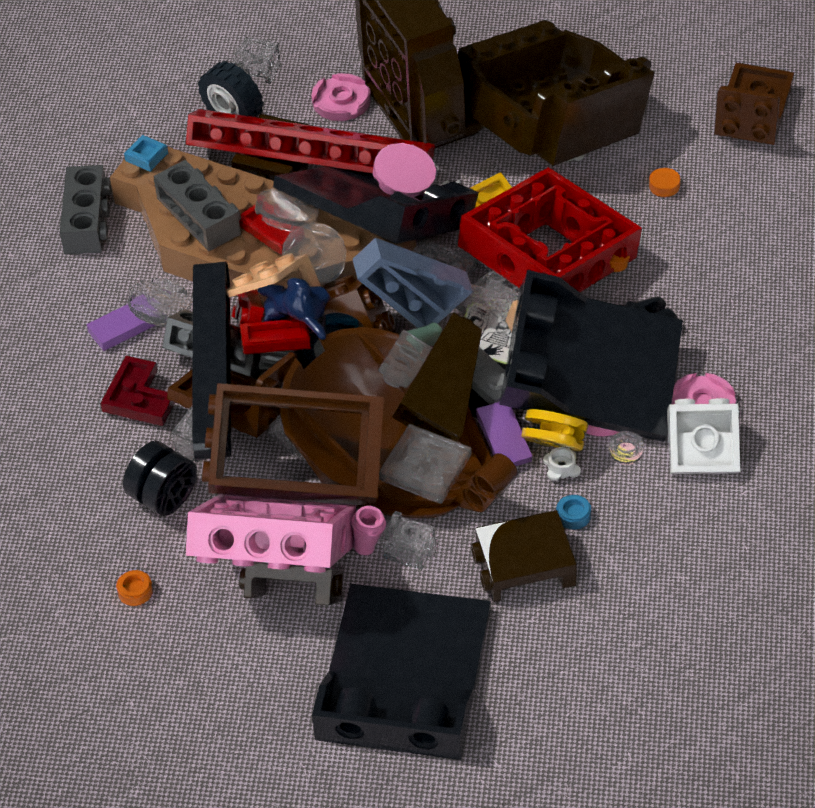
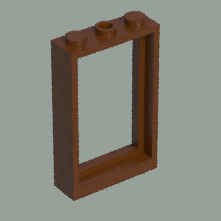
M217 383L216 394H209L208 415H214L213 428H206L205 448L211 449V460L203 462L202 482H209L208 493L375 506L378 498L384 397ZM230 404L361 414L356 486L224 476Z

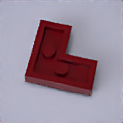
M125 356L100 405L102 412L164 426L175 402L167 399V391L149 388L158 372L156 362Z

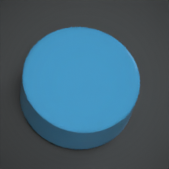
M568 495L557 503L556 510L563 527L572 530L581 529L590 522L591 505L586 498L579 495Z

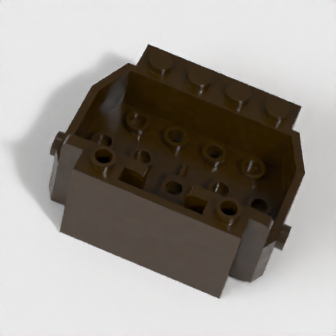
M355 0L358 49L362 61L363 80L365 85L369 86L371 96L400 138L435 144V148L475 135L478 131L482 130L483 125L474 119L464 100V82L457 49L453 44V35L456 34V27L452 18L447 17L442 11L440 2L438 0Z
M547 20L475 42L458 50V59L464 82V100L474 119L520 153L530 156L537 154L549 164L555 166L639 134L655 74L650 69L651 61L644 56L624 60L600 42L568 30L561 31L552 22Z

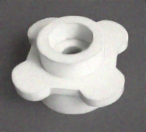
M555 448L543 457V463L549 469L547 476L553 481L569 476L575 478L580 475L581 468L576 465V453L569 448Z

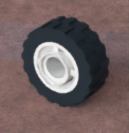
M227 61L218 62L200 77L198 91L207 110L250 117H258L262 113L264 102L262 101L263 97L258 89L259 87L252 80V77L244 69L236 66V64L228 63Z

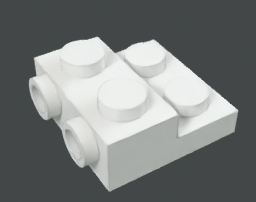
M725 398L710 399L709 404H695L694 399L675 400V404H669L667 420L670 474H739L741 472L738 404H730L729 399Z

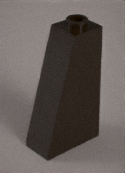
M453 312L392 416L395 420L450 452L464 430L482 334L480 327L476 326L470 319L461 317Z

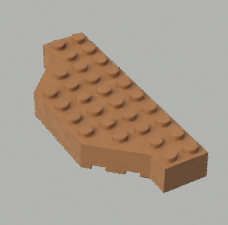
M168 147V154L151 172L126 162L124 159L110 176L115 204L142 213L154 248L157 250L163 271L193 281L194 264L226 261L229 268L231 287L234 285L232 280L240 275L249 273L250 267L263 261H267L269 265L275 264V260L281 257V255L241 227V235L208 251L157 199L153 176L183 160H186L194 169L198 168L203 173L205 180L211 186L215 185L229 204H235L240 215L261 201L304 230L305 239L284 255L293 253L294 257L307 254L320 284L324 285L325 289L336 286L335 281L345 276L353 275L354 279L357 278L352 259L374 238L417 253L416 240L395 244L273 188V180Z

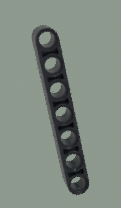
M226 261L193 265L192 442L196 460L211 459V449L205 448L206 428H213L214 415H208L209 394H216L217 383L231 384L230 297L226 294V290L230 288V275ZM231 404L229 408L225 458L231 457L232 451Z

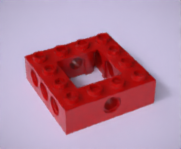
M547 167L462 215L458 247L518 288L521 287L527 270L560 277L577 291L581 292L614 272L615 269L611 268L610 264L613 254L619 258L630 256L629 262L637 258L642 227ZM545 224L572 241L571 244H564L561 250L549 257L548 247L541 241L537 242L527 235Z

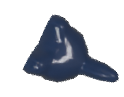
M300 278L288 279L287 288L272 284L258 288V293L267 297L264 301V322L284 320L285 317L290 316L305 323L319 339H326L325 328L317 321L324 315L325 306L330 300V295L326 289L320 286L310 287L309 283Z

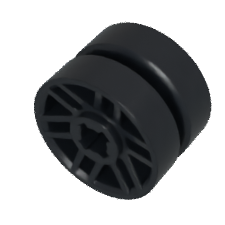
M151 441L141 447L128 464L123 478V489L128 496L144 504L157 514L167 516L174 513L191 494L197 478V466L192 460L175 452V450L162 442Z

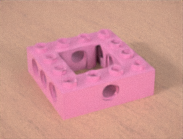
M219 494L188 512L186 556H197L196 561L200 563H218V558L232 559V565L254 566V561L267 562L268 568L290 569L291 564L304 566V571L326 572V568L332 567L354 547L351 519L356 512L357 505Z

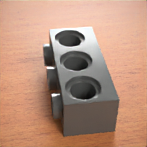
M183 160L153 176L157 199L208 251L241 235L239 225L241 215L238 208L233 203L229 204L223 198L220 190L215 185L211 186L205 180L203 173L198 168L194 169L186 160Z
M103 165L66 167L60 223V237L64 254L102 253V242L108 239L107 221H104V219L110 217V205L106 196H111L112 194L110 177H105Z
M183 310L167 318L162 348L193 358L192 311ZM230 324L231 370L251 376L260 370L261 353L243 354L240 327Z

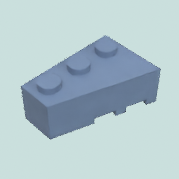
M374 238L352 259L357 279L417 328L427 326L432 322L438 324L473 292L466 271L378 238Z

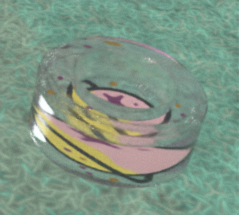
M624 431L615 434L611 438L609 453L615 462L631 465L642 458L644 442L638 434Z

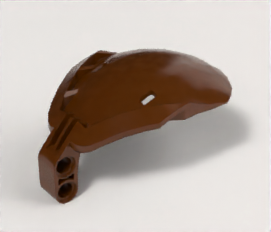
M369 327L337 330L327 334L325 340L319 339L325 351L305 369L295 358L285 375L282 389L384 397L378 498L376 505L373 506L378 508L383 515L406 518H435L446 515L457 507L482 513L510 487L518 476L515 464L507 456L497 453L491 458L469 406L467 408L463 433L451 452L392 418L425 361L397 333ZM280 408L285 435L302 454L323 484L356 486L361 414ZM357 505L356 509H360L364 505Z

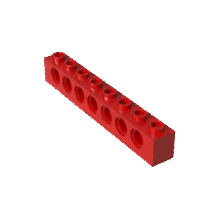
M197 109L188 114L186 145L373 173L376 156L381 149L390 144L405 143L415 145L424 150L432 159L435 144L204 109Z

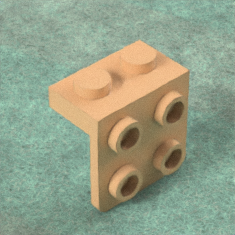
M289 253L277 258L275 264L269 265L267 261H263L250 267L249 273L240 275L232 280L234 285L226 290V294L228 297H232L255 289L258 291V288L271 284L287 288V281L290 278L303 279L309 283L310 287H321V284L307 254L294 257L293 253ZM259 294L264 305V301L267 299V297Z

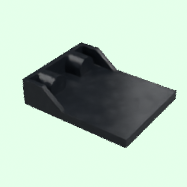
M328 166L275 175L273 188L395 244L460 230L461 216L475 208L479 192L453 181L442 186L434 184L427 189L423 196L421 194L415 196V198L399 191L389 195L379 187V182L376 177L374 179L373 173Z
M527 270L519 289L499 405L525 411L539 409L561 413L582 419L591 426L664 442L668 432L667 409L669 404H672L683 320L586 298L560 277Z
M350 583L330 669L319 685L312 713L315 740L461 760L491 613V601Z

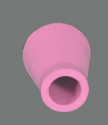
M364 506L358 509L351 519L354 549L360 555H370L373 553L376 543L386 528V520L378 508Z

